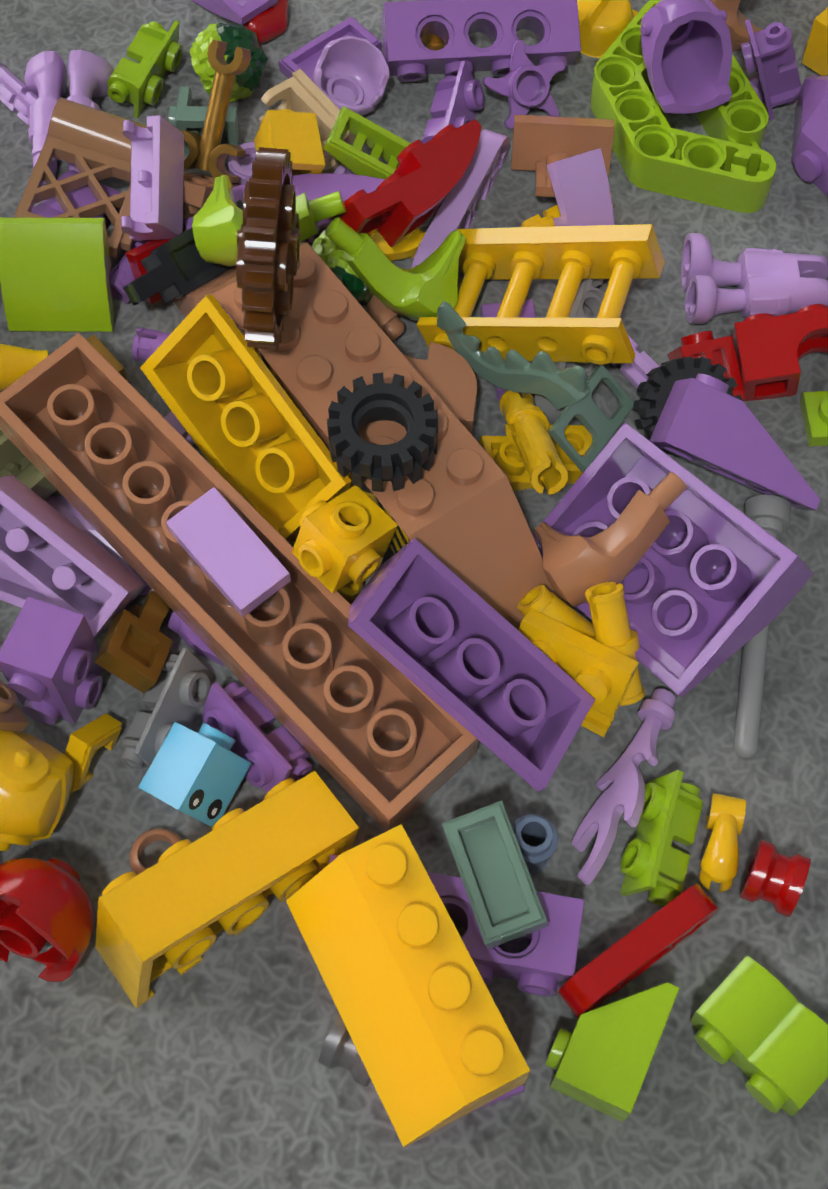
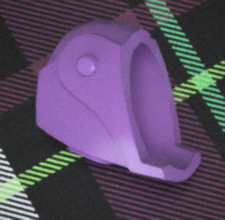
M661 0L646 12L642 18L640 30L643 59L655 99L664 113H698L717 107L731 99L732 91L728 84L731 73L732 44L730 30L725 22L727 20V13L725 10H718L711 0Z

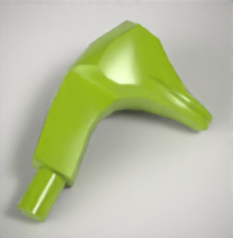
M221 175L215 178L213 191L203 207L193 217L192 230L200 256L206 262L235 266L237 264V230H240L243 224V210L237 207L230 178L227 175ZM340 191L313 200H309L305 192L296 197L300 242L319 233L318 221L346 212V206Z
M339 217L332 220L326 228L325 235L345 251L342 258L367 288L391 311L410 320L418 321L420 317H437L438 307L444 301L449 303L453 309L455 308L458 301L459 256L466 239L459 230L449 233L442 244L422 263L407 270L393 264L367 233L358 234Z

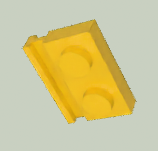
M531 608L522 619L518 631L595 699L581 726L604 738L614 721L616 712L624 699L639 662Z

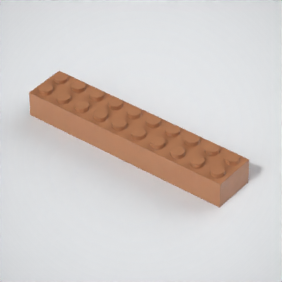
M77 333L0 393V427L6 437L384 832L404 823L476 755L479 740L348 626L351 605L337 591L332 594L317 578L310 576L302 568L299 560L291 553L293 547L80 333ZM213 487L216 488L290 573L291 581L244 617L237 612L172 536L166 525L169 519Z

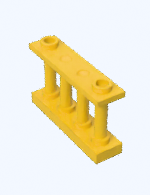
M652 224L455 229L464 234L466 239L459 256V266L464 274V278L458 291V301L454 310L466 323L462 330L463 333L475 336L480 340L479 350L485 352L488 347H495L500 352L504 361L506 360L507 352L515 350L527 361H533L539 351H544L553 362H585L599 365L633 363L635 352L620 316L633 279L661 277L665 260ZM510 279L496 317H471L485 280ZM559 279L546 318H519L532 280ZM582 279H610L597 318H569ZM437 317L419 318L417 327L428 347L431 342L444 345L455 351L446 332L437 327Z

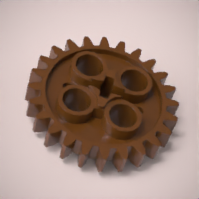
M259 147V150H256L255 161L252 162V178H249V181L245 184L243 224L241 229L237 230L236 281L237 287L242 289L243 329H245V342H247L248 348L279 349L282 331H284V316L290 317L292 311L294 276L297 274V269L300 268L299 214L296 213V186L293 185L292 161H290L291 152H288L289 149Z

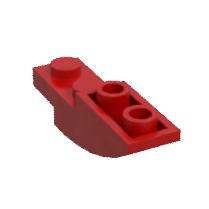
M476 119L457 128L453 124H449L441 129L432 140L424 144L420 139L412 142L398 155L396 160L399 166L394 173L386 178L375 191L367 194L364 189L359 190L344 202L346 212L342 213L343 215L340 219L358 234L367 233L371 236L379 232L391 248L408 238L430 218L462 178L478 146L482 126Z

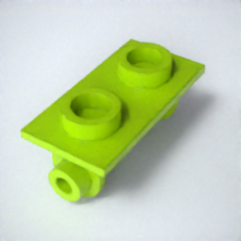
M177 20L174 21L168 32L165 31L161 24L155 21L143 24L127 49V57L140 63L122 57L107 80L108 96L118 103L127 101L134 104V117L136 118L140 116L146 104L154 106L157 103L163 89L164 79L162 77L168 70L173 73L179 66L183 54V45L178 43L180 22Z
M680 770L651 780L645 785V801L635 837L628 844L621 858L620 870L625 874L620 892L621 895L629 896L649 890L648 900L655 905L664 907L683 892L691 855L673 848L671 845L673 840L686 846L694 843L704 803L699 798L700 789L689 783H681L684 772Z

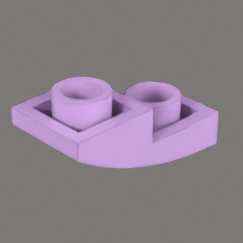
M601 148L547 165L561 215L553 219L555 226L615 225L610 186Z

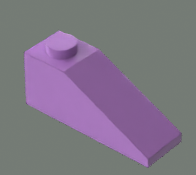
M698 373L695 379L688 378L675 381L650 438L651 443L763 495L782 497L793 508L817 510L820 498L744 401L727 394L728 384Z

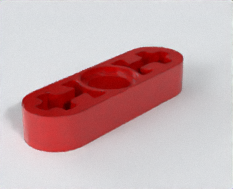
M698 883L691 886L580 969L558 990V994L579 1019L581 1014L599 1007L707 923L718 912L719 908Z

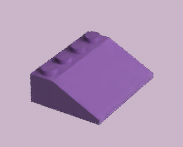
M625 422L543 522L552 529L566 535H580L590 538L616 522L638 490L648 495L670 472L675 473L683 480L687 489L664 511L670 523L631 572L620 582L624 586V599L630 628L636 631L639 637L640 647L635 652L637 660L677 695L683 697L771 623L814 573L798 555ZM534 532L532 534L533 538L543 558L542 547ZM588 602L578 605L577 607L592 620Z

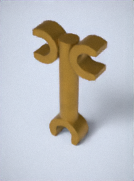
M212 40L207 55L211 67L215 70L202 135L200 136L193 131L179 130L184 134V141L188 143L190 148L188 157L184 158V170L198 168L209 171L214 179L221 175H227L231 183H239L240 177L230 174L225 169V159L228 155L245 157L246 151L238 145H220L235 75H240L246 71L250 65L251 52L249 49L236 47L233 61L227 64L224 58L227 43Z

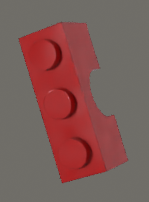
M813 304L803 307L796 313L773 316L769 313H759L747 317L742 322L734 323L733 343L746 399H743L744 402L775 399L797 394L801 374L799 360L814 352L828 353V306Z

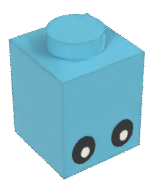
M174 722L138 788L213 828L226 811L251 763L230 751L236 740L221 731L203 723L198 733Z

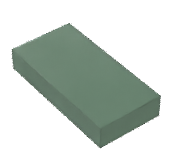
M502 800L442 823L484 944L488 949L550 926Z

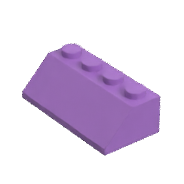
M415 538L377 569L350 606L348 626L536 791L539 792L546 788L595 701L587 691Z

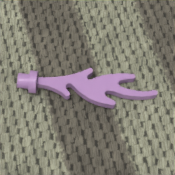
M655 689L651 699H646L642 702L638 711V717L643 721V724L617 762L596 782V786L603 794L589 810L572 840V845L579 852H583L598 832L590 856L577 875L585 885H589L594 880L608 857L616 837L621 815L624 813V820L630 827L634 828L638 825L645 801V783L639 769V764L644 760H647L651 766L658 764L656 745L660 729H670L676 717V713L673 710L676 697L668 690Z

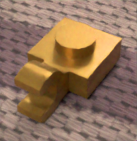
M151 590L147 594L142 607L136 604L130 612L124 609L112 620L94 662L143 694L157 683L173 640L159 632L170 607L156 592Z

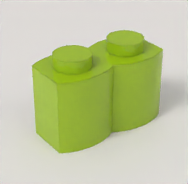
M746 956L698 1008L690 1020L699 1030L694 1035L698 1045L716 1062L724 1065L730 1059L750 1078L745 1083L746 1089L763 1107L776 1114L782 1109L792 1117L828 1078V1024L810 1009L799 1003L777 978L749 956Z

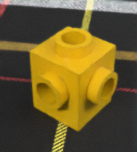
M353 486L327 503L324 500L315 502L302 514L298 521L300 531L291 553L299 560L302 568L310 576L317 578L333 594L352 580L356 584L364 582L379 568L398 524L358 486Z

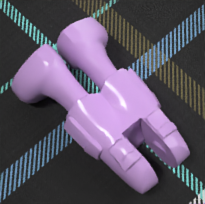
M71 50L68 56L70 96L67 99L101 110L98 104L92 101V98H101L108 95L107 80L114 71L111 64L104 58L91 52ZM43 51L32 57L28 61L25 70V85L29 88V91L34 92L39 97L35 99L34 104L29 106L28 135L30 144L33 147V169L47 138L54 107L58 99L64 96L67 89V69L63 59L55 51ZM53 158L49 168L56 178L57 161L59 159ZM68 162L69 170L80 173L75 164Z
M689 233L685 237L681 260V280L683 292H686L684 300L686 320L690 324H704L709 322L714 316L740 311L741 317L747 318L759 313H769L773 316L796 313L803 307L813 304L828 306V280H826L828 277V261L824 256L783 253V251L776 249L745 248L740 253L737 262H727L713 257L710 242L704 234ZM731 286H736V287H737V289H725V288H722V287H731Z

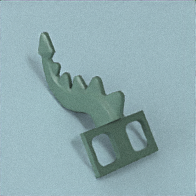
M442 302L437 310V327L446 332L455 351L466 359L474 372L499 388L512 392L542 395L552 403L556 410L566 407L548 430V433L580 471L584 472L602 451L634 404L604 365H597L587 378L586 370L581 366H573L566 369L557 368L550 356L544 351H539L533 361L528 362L517 351L509 350L504 361L500 352L495 347L490 346L485 352L479 350L480 340L475 336L465 335L462 331L466 326L465 321L449 303ZM601 380L608 385L619 400V406L610 419L603 414L592 399V392ZM574 416L580 420L592 436V444L583 456L574 449L564 435L566 426Z

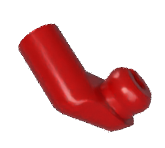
M278 0L277 3L243 24V26L248 30L256 32L259 43H265L281 36L287 28L289 0Z

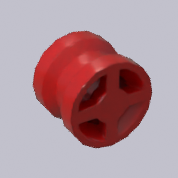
M761 839L751 860L741 889L740 898L752 903L760 899L773 904L777 913L790 917L804 888L811 859L800 854L788 857L778 853L774 844Z

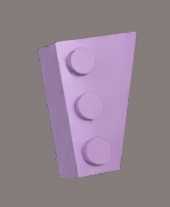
M15 476L0 477V600L22 608L29 596L83 614L94 638L108 631L112 620L124 609L128 610L147 583Z

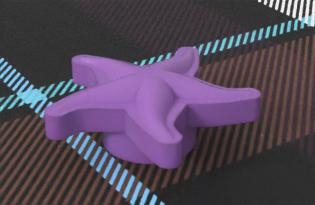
M518 40L514 42L510 58V73L498 79L487 76L482 80V84L485 87L508 98L509 115L504 121L506 128H514V115H526L530 108L540 109L548 116L559 117L558 108L549 92L552 77L555 73L565 69V63L563 61H555L535 66L525 54L524 41Z

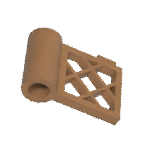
M60 97L51 116L47 138L14 218H47L31 213L35 203L55 197L64 213L52 218H92L105 213L114 226L111 236L107 237L110 256L116 258L119 249L130 251L133 240L130 239V235L121 230V217H130L131 183L127 191L108 197L98 182L109 177L131 182V140L123 135V121L129 119ZM129 120L138 127L147 128V125ZM53 158L75 164L80 173L57 181L49 167ZM88 185L97 201L74 209L65 193ZM121 207L120 212L118 214L116 209Z

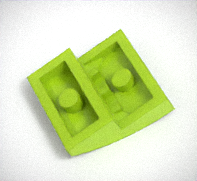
M0 217V283L9 331L113 332L115 313L109 282V272L112 263L104 218Z

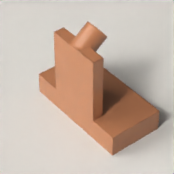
M514 115L511 170L535 171V196L555 197L547 165L601 148L606 172L609 175L614 120Z

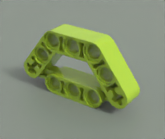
M661 0L648 1L594 67L590 95V108L596 119L614 120L612 149L629 181L636 187L740 213L759 211L767 202L776 172V162L773 156L761 149L769 120L765 106L732 53L731 73L728 84L732 91L730 101L712 109L695 113L708 136L671 128L649 89L651 84L642 54L640 30L642 18L646 12Z

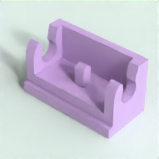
M161 115L147 116V128L134 125V122L124 120L123 135L131 140L130 217H121V230L130 235V239L133 241L173 239L182 233L184 134Z

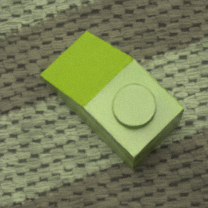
M666 982L581 1014L572 1033L560 1027L545 1063L546 1066L556 1070L550 1088L624 1122L632 1112L680 988Z

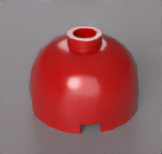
M38 858L10 859L0 864V960L7 963L9 952L11 951L19 956L30 958L46 965L45 969L38 976L45 981L62 982L71 977L84 957L92 939L95 913L86 889L79 882L80 876L72 866L59 859L45 861ZM47 941L53 945L48 951L39 954Z

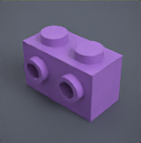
M28 596L0 649V669L8 681L7 686L12 689L23 706L22 711L30 718L48 725H54L57 718L76 724L83 708L90 710L96 704L102 689V677L99 675L103 667L94 662L99 648L85 616Z

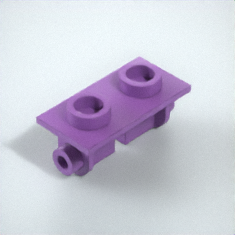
M749 19L745 23L750 41L741 44V50L747 73L750 74L757 71V75L748 78L749 82L762 103L766 105L769 119L773 120L775 118L772 108L782 104H793L797 101L802 89L795 61L792 32L784 24L775 22L768 25L766 29L754 33Z
M465 60L460 62L457 76L447 75L437 83L430 110L433 119H429L422 138L423 144L432 140L441 129L449 124H453L457 128L474 120L477 110L483 108L484 92L479 80H474Z
M236 681L228 684L224 689L217 682L211 685L200 718L203 720V723L236 740L230 751L251 763L245 774L249 783L257 788L262 787L268 793L275 785L289 777L293 778L296 782L311 772L313 766L307 761L310 754L284 726L277 728L267 735L262 731L273 724L275 717L246 686L241 687Z

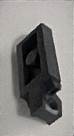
M238 200L236 202L237 207L243 210V203L241 200ZM190 228L149 252L151 255L141 260L147 273L122 288L133 306L157 292L160 293L165 303L174 298L178 300L234 266L206 262L200 256L194 241L193 230Z

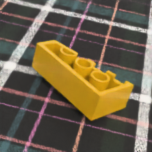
M316 771L311 772L296 782L293 778L285 779L275 785L265 795L263 801L247 811L237 808L228 812L215 823L212 831L194 842H191L189 839L181 840L169 847L160 856L157 864L138 875L133 871L127 872L108 884L103 890L102 896L98 898L95 948L134 1006L138 1008L154 996L149 986L156 978L172 967L177 969L182 976L203 960L201 956L214 944L218 933L225 930L228 935H238L265 913L269 907V902L267 901L269 896L274 893L277 899L283 902L329 864L330 855L339 856L341 853L352 849L359 827Z

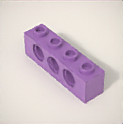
M418 0L384 2L381 27L384 58L389 67V76H397V79L403 82L422 80L426 77V74L445 73V76H457L460 62L464 60L472 75L474 71L492 70L494 76L502 77L510 73L512 47L514 42L519 40L516 32L522 29L530 30L537 36L538 44H525V54L535 66L548 62L563 61L565 69L557 72L561 73L568 69V65L574 64L581 52L577 0ZM482 32L490 38L492 45L487 48L477 47L470 41L469 34ZM427 34L437 35L443 40L445 47L436 51L430 50L423 45L421 38Z
M330 855L329 864L338 856ZM427 872L449 916L456 918L464 925L466 933L461 939L485 985L491 984L493 976L518 980V989L525 993L538 996H555L557 988H561L574 975L584 899L537 891L550 926L526 934L529 946L520 953H507L498 946L490 949L485 946L462 879L460 877Z

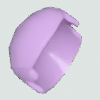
M348 35L332 40L324 47L313 74V82L339 110L345 106L364 116L374 111L382 99L390 72L380 49L367 39Z

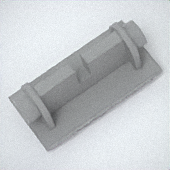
M182 648L179 655H168L157 683L145 693L142 701L148 707H154L152 714L137 711L125 738L121 740L119 748L123 752L120 756V761L125 765L135 769H142L145 763L150 767L174 722L191 729L200 708L205 705L215 676L188 648Z

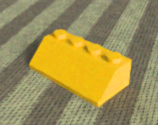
M213 294L206 295L140 367L213 468L288 543L297 539L300 531L298 521L312 504L319 500H324L327 503L350 488L352 480L348 475L344 478L338 472L337 462H332L328 448L253 348L247 347L244 335Z
M402 824L341 853L286 900L287 906L403 1148L526 1083L530 1069Z

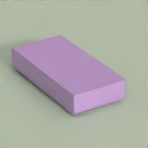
M215 487L166 522L168 531L242 617L246 616L291 581L290 573Z

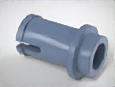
M537 814L523 815L513 822L512 827L531 875L539 873L548 864V860L557 849L558 834L552 822L544 816Z

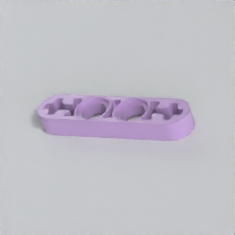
M487 129L482 130L471 163L462 178L442 202L419 244L411 268L422 263L442 244L449 233L455 229H470L478 214L475 211L477 203L480 199L485 200L505 163L509 149L508 136Z

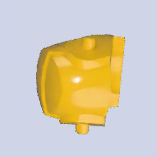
M0 731V851L2 852L8 851L11 844L30 846L32 841L50 838L67 807L72 790L74 776L73 761L52 745L22 731Z

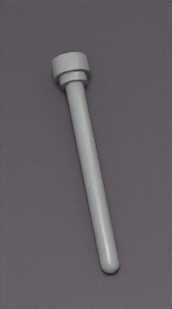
M757 495L749 498L745 504V515L778 541L782 539L783 533L789 529L791 504L786 499L775 495ZM769 624L743 646L733 748L735 753L744 759L753 757L758 750Z

